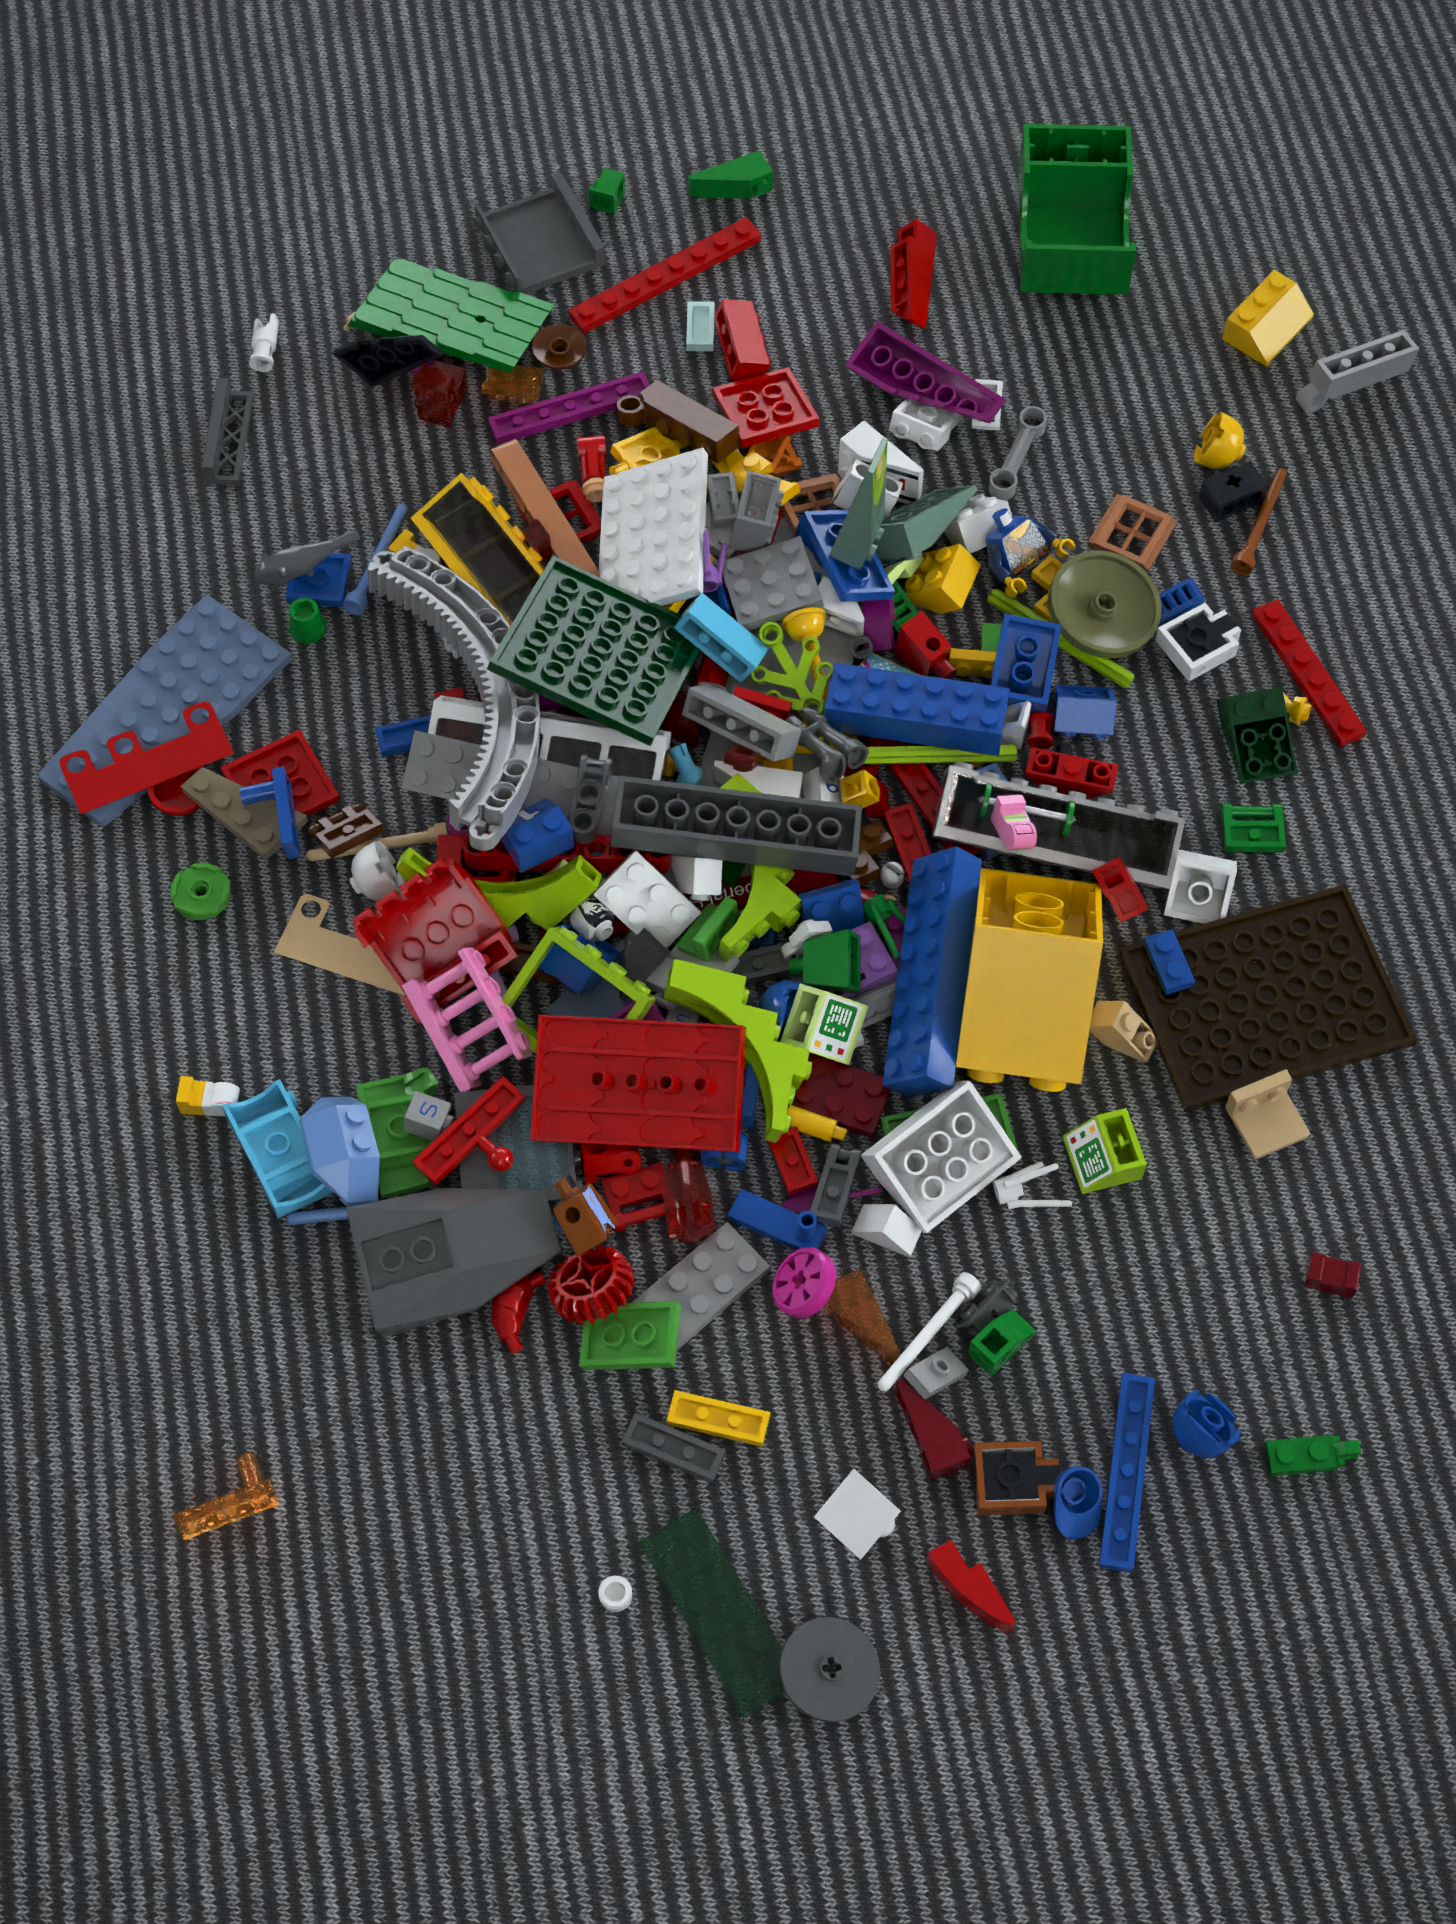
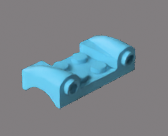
M280 1079L274 1081L265 1091L251 1099L237 1103H227L222 1106L225 1117L263 1186L264 1193L277 1218L301 1209L333 1193L312 1174L299 1121L300 1116L295 1109L298 1107V1103L291 1090L286 1092Z

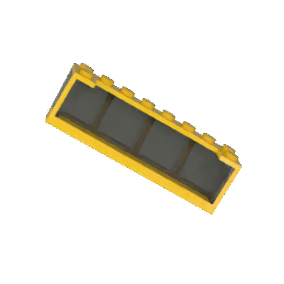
M460 473L416 512L411 519L448 567L477 589L511 626L545 569L540 562L543 557L533 546L529 548L525 544L524 540L527 537L518 526L512 527L507 520L511 517L501 505L497 507L491 501L494 495L484 484L481 485L475 477L469 479Z

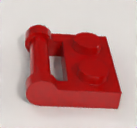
M662 1162L640 1168L631 1174H619L601 1179L608 1208L619 1222L615 1228L616 1232L626 1230L625 1226L667 1215L669 1218L678 1215ZM662 1198L663 1203L624 1214L620 1211V1209Z

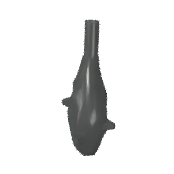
M354 529L332 540L283 549L271 556L264 552L261 554L262 561L256 566L253 575L256 582L260 584L281 586L304 574L312 577L313 568L336 550L361 538L357 530Z

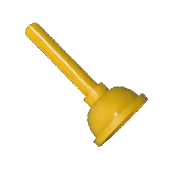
M804 608L785 616L781 624L783 630L787 631L793 640L802 644L808 637H814L818 640V637L824 631V621L827 616L822 608ZM809 643L806 649L813 651L816 648V644ZM819 653L814 656L811 665L814 682L817 679L816 667L821 662ZM823 668L820 670L821 675H824ZM827 685L823 695V700L825 702L827 700L829 691Z

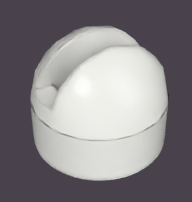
M897 862L886 863L881 869L880 879L882 884L888 888L899 887L904 881V869Z

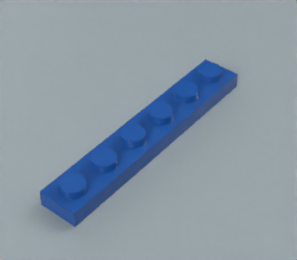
M1122 1373L1099 1568L1132 1573L1134 1570L1155 1378L1128 1373Z

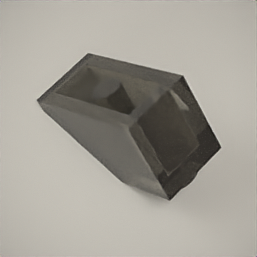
M644 927L637 934L632 930L620 943L624 948L617 955L618 965L627 971L626 977L633 982L639 980L644 983L671 952ZM619 990V998L623 1001L627 1000L629 996Z

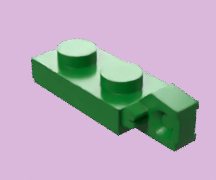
M1331 1435L1266 1441L1264 1444L1271 1477L1335 1471L1338 1467H1344V1460L1358 1459V1456L1361 1454L1359 1440L1341 1442L1340 1436Z

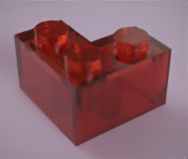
M435 361L433 366L422 365L419 374L414 375L411 385L412 390L415 392L414 407L417 408L419 420L446 427L451 426L468 387L466 368Z

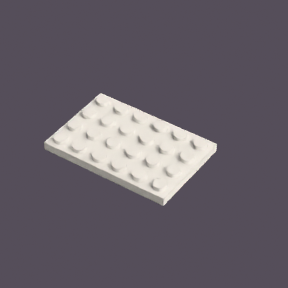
M703 447L619 472L617 475L613 474L604 477L599 574L601 578L660 606L697 597L703 593V532L705 531L708 467V453Z

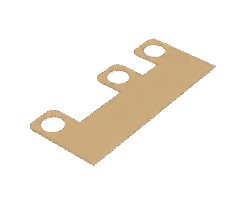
M304 894L300 897L274 953L397 994H405L370 945L364 948L356 938L320 927L329 908L327 900L310 894ZM308 901H315L321 907L320 913L314 918H307L301 912L302 906Z

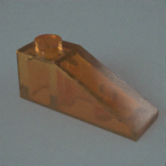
M861 1269L837 1278L833 1292L824 1305L828 1314L833 1313L838 1324L892 1366L901 1353Z

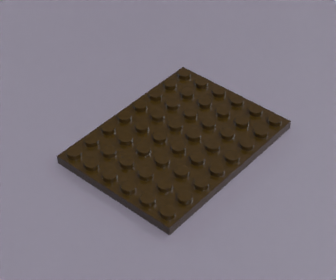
M1346 884L1174 932L1195 979L1194 987L1167 995L1163 992L1143 941L1119 948V956L1148 1026L1153 1030L1156 1045L1184 1112L1228 1100L1232 1091L1287 1069L1292 1081L1412 1047L1418 1041Z

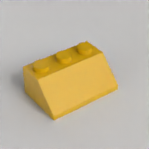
M1274 269L1227 318L1222 340L1267 367L1309 323L1314 314L1297 283Z

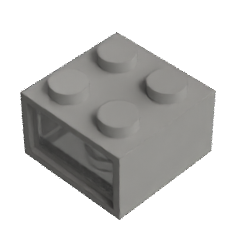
M748 470L728 548L748 553L764 548V546H770L784 491L779 490L780 478Z

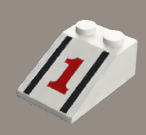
M862 421L840 439L838 474L842 479L856 458L870 465L882 438L886 439L865 421ZM888 441L886 474L903 483L897 501L909 504L921 497L924 470Z

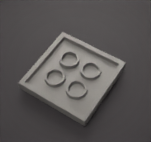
M801 536L725 560L723 576L738 623L748 631L761 627L767 622L780 621L788 614L800 609L824 607Z

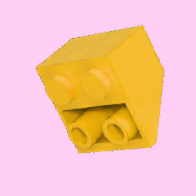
M961 544L922 553L924 561L920 563V566L905 583L904 592L913 605L940 614L962 609L981 564Z

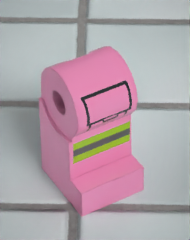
M1023 795L997 796L990 820L1008 850L1033 849L1036 845V828L1030 822L1024 810L1026 801Z

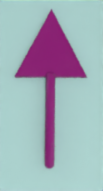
M817 1187L797 1193L779 1206L797 1214L803 1211H810ZM883 1188L854 1191L850 1193L849 1199L882 1194Z

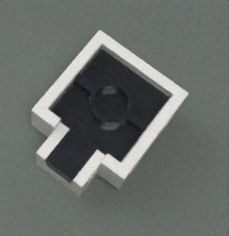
M1203 603L1160 626L1155 641L1189 682L1236 656L1241 629L1225 610L1213 615V611L1206 603Z

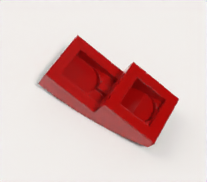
M1120 856L1092 870L1105 897H1108L1121 923L1149 909Z

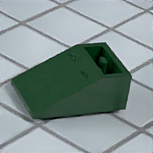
M1282 687L1228 696L1216 700L1221 729L1240 784L1298 773Z

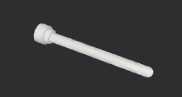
M963 1272L954 1281L953 1294L878 1381V1388L880 1390H889L961 1303L973 1300L977 1296L982 1286L973 1275Z

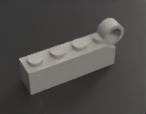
M1404 330L1317 360L1309 376L1311 383L1298 392L1296 401L1307 414L1319 410L1327 402L1328 398L1334 399L1408 372L1419 348Z
M700 682L698 686L689 687L682 712L683 716L773 762L794 757L802 730L728 693L723 686L711 682Z

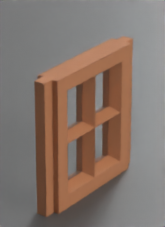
M834 473L796 482L799 483L801 492L793 498L808 495L811 502L791 506L788 501L780 507L794 535L799 524L796 513L813 509L822 511V507L835 505L833 502L836 497L833 501V497L816 501L813 494L831 489L835 493L837 486L841 482L838 475Z
M1117 494L1087 545L1095 551H1108L1125 556L1138 564L1144 571L1149 572L1177 525L1178 520L1167 513L1122 494L1121 496ZM1126 509L1140 515L1132 529L1118 523ZM1144 518L1158 523L1151 537L1137 531ZM1114 528L1128 534L1121 548L1106 542ZM1133 537L1147 542L1140 556L1126 551Z

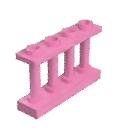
M473 947L459 950L458 954L462 962L429 983L424 981L423 978L411 979L402 985L460 1092L474 1091L481 1087L480 1074L514 1054L518 1061L532 1056L528 1037L519 1031L514 1022L516 1017L513 1010L507 1004H504L499 995L501 990L498 983L492 977H489L484 968L486 963L480 952L474 950ZM469 973L477 989L444 1010L439 1008L434 999L435 993ZM484 1000L492 1017L459 1037L454 1035L449 1026L450 1020ZM499 1027L507 1044L474 1064L469 1062L464 1053L465 1047Z

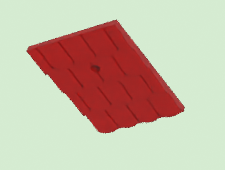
M539 1015L530 1140L547 1143L740 1152L746 1027L725 1024Z

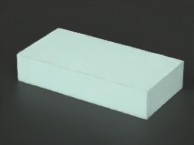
M688 301L686 351H714V302Z

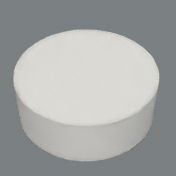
M610 1576L603 1580L598 1590L601 1605L611 1612H619L626 1609L632 1601L630 1583L621 1576Z

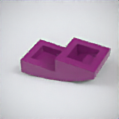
M893 597L890 600L863 601L862 614L865 618L863 636L871 640L873 651L895 649L892 620H895ZM867 642L864 643V649L869 648Z

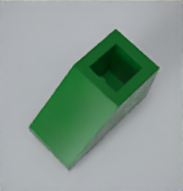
M1011 1310L991 1321L971 1340L968 1355L990 1376H993L1037 1331L1015 1310Z

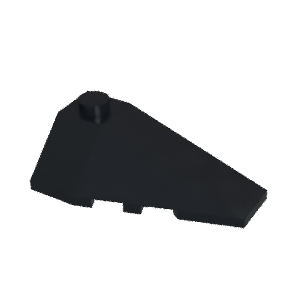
M424 335L354 341L333 351V355L371 387L437 359L443 353Z

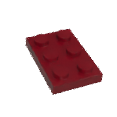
M809 1052L808 1061L812 1062L809 1079L803 1080L795 1091L792 1106L837 1120V1126L873 1139L891 1089L882 1086L884 1077Z

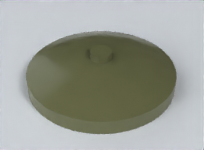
M1088 551L1070 558L1057 571L1048 593L1050 615L1054 623L1062 625L1061 635L1079 650L1097 657L1120 658L1139 651L1154 635L1161 619V600L1153 580L1138 564L1125 556L1113 552Z

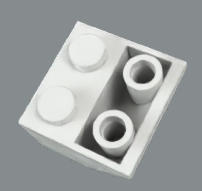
M984 494L971 497L969 503L961 509L944 530L945 535L952 545L961 544L970 554L987 547L985 541L987 535L997 528L992 517L993 514L998 510L1006 508L1012 517L1008 501L999 500L996 497H986Z

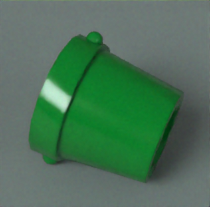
M299 598L295 600L289 608L290 621L287 632L299 643L313 644L325 635L328 620L324 618L316 602L312 599Z

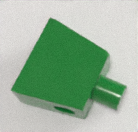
M849 929L806 940L803 943V957L791 958L789 960L790 974L792 976L803 975L804 984L820 990L861 993V936Z

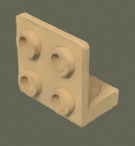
M1287 1069L1232 1091L1225 1108L1254 1159H1259L1302 1141L1310 1135L1307 1126L1287 1093L1292 1082Z

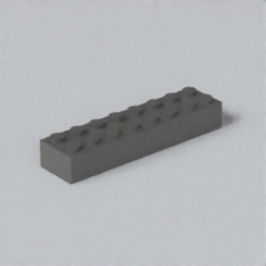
M619 776L611 847L854 876L858 860L862 806Z

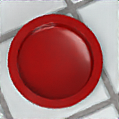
M202 767L149 787L148 795L154 807L172 816H185L200 809L199 805L182 792L181 786Z

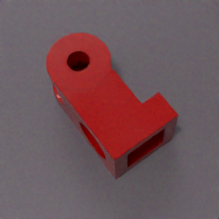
M580 1144L581 1167L585 1184L598 1182L597 1175L616 1172L631 1174L641 1167L642 1160L638 1147Z

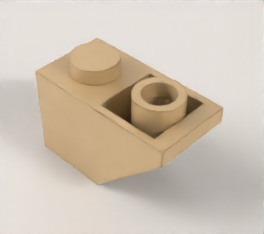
M1126 1001L1097 1002L1092 1012L1089 1031L1103 1045L1141 1062H1148L1156 1046L1153 1030Z

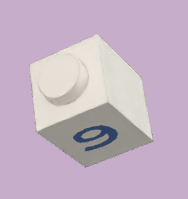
M820 767L803 775L804 799L842 803L839 780L834 784H828L820 775Z

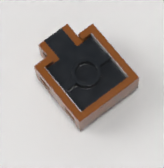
M1041 1441L975 1443L973 1462L977 1516L1043 1514L1047 1507L1046 1499H1054V1485L1056 1477L1060 1474L1059 1458L1042 1459Z

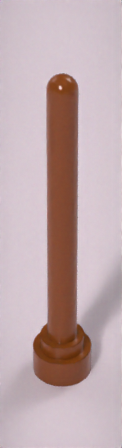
M1279 468L1273 477L1244 549L1236 553L1231 562V569L1239 575H1250L1256 564L1255 549L1287 475L1286 470L1283 468Z

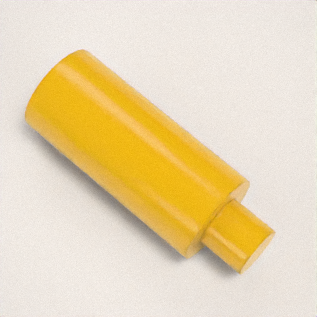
M792 1105L789 1106L787 1114L791 1115L789 1129L797 1127L798 1132L828 1142H832L833 1138L844 1141L847 1129L837 1126V1120Z

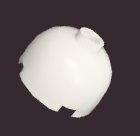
M374 841L361 849L353 858L351 866L353 877L350 878V883L357 894L363 893L368 899L376 902L393 890L402 894L399 886L405 883V880L399 872L396 873L393 866L396 863L394 857L382 842Z

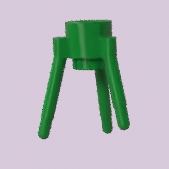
M880 894L863 903V909L866 913L864 918L867 923L871 922L877 934L876 926H879L894 958L897 959L900 955L885 922L892 918L890 912L903 925L906 917L896 907L893 899L886 901L883 894Z

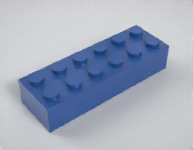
M835 663L824 716L827 719V723L841 733L999 756L1010 688Z

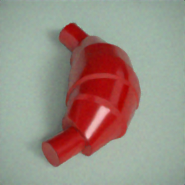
M541 1271L528 1278L525 1276L497 1295L492 1301L491 1325L495 1328L501 1343L506 1342L511 1354H516L523 1349L517 1336L521 1333V1326L529 1309V1303L534 1296L533 1289L546 1283Z

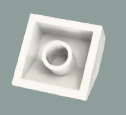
M1179 850L1171 887L1168 890L1164 915L1203 924L1226 918L1237 873V861Z

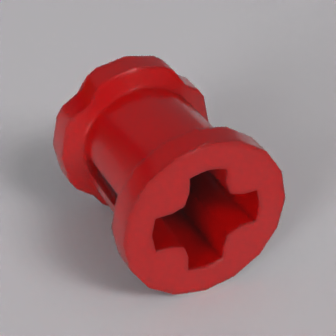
M1044 711L1031 713L1028 721L1031 726L1030 735L1027 738L1028 746L1043 750L1051 748L1054 741L1051 736V726L1054 724L1053 715Z

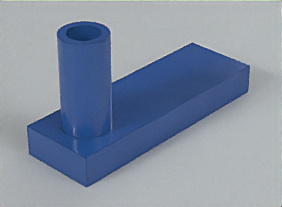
M284 766L273 768V781L240 788L241 800L243 805H249L276 799L283 849L288 859L301 857L291 781Z
M744 1189L740 1190L728 1213L729 1221L793 1250L803 1247L819 1249L827 1233V1227L817 1223L816 1215L813 1212L803 1211L797 1214Z

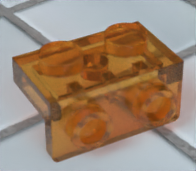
M515 365L512 372L509 373L488 367V378L482 382L481 393L489 394V398L494 400H505V396L515 397L516 402L532 403V400H536L541 396L543 369Z

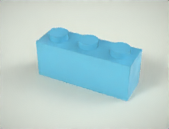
M703 593L692 602L674 626V629L740 683L756 669L769 649Z

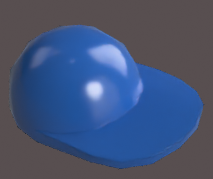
M1082 1466L1066 1468L1056 1477L1054 1485L1055 1525L1064 1537L1072 1539L1084 1538L1092 1533L1099 1524L1103 1497L1102 1483L1097 1474L1089 1468Z

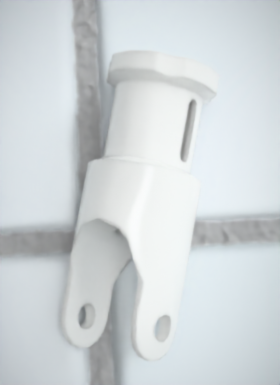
M274 313L270 314L269 323L265 327H263L259 319H255L251 343L253 355H251L249 365L256 371L268 372L272 370L274 364L272 353L276 349L279 325L278 318Z

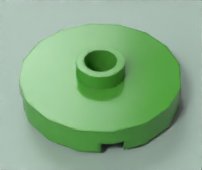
M195 863L183 872L181 870L175 876L171 883L170 896L176 910L184 917L193 920H207L217 916L227 907L231 899L232 888L228 877L218 866L209 863ZM200 892H206L203 896H197Z

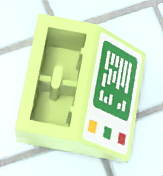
M800 983L780 1042L809 1049L810 1053L849 1065L869 1006Z

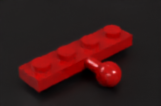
M502 1076L412 1161L413 1166L436 1186L478 1147L488 1156V1163L493 1170L497 1172L507 1171L513 1164L512 1152L506 1147H496L487 1137L526 1101L525 1095Z

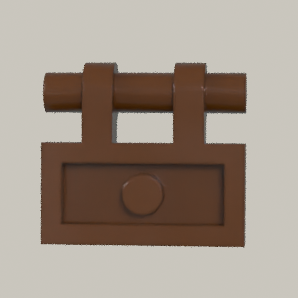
M359 802L353 806L346 805L340 808L338 813L328 818L324 816L317 819L316 824L308 827L307 831L310 837H316L317 843L331 858H334L383 833L382 823L368 809L364 810Z

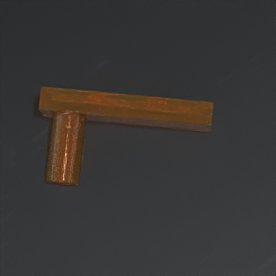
M245 1453L236 1459L244 1485L243 1489L173 1515L175 1525L183 1540L279 1505L270 1479L263 1480L254 1453Z

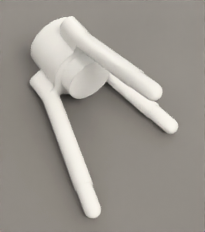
M1040 1161L1011 1175L993 1180V1187L999 1205L1007 1203L1009 1210L1017 1207L1072 1206V1201L1018 1200L1019 1196L1024 1195L1021 1183L1057 1170L1059 1165L1056 1163L1043 1167L1044 1164Z

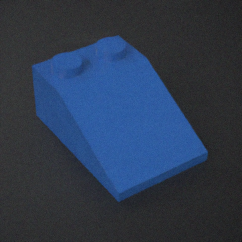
M1004 613L989 685L1010 688L1008 706L1029 701L1032 704L1030 714L1033 712H1045L1049 700L1061 624Z

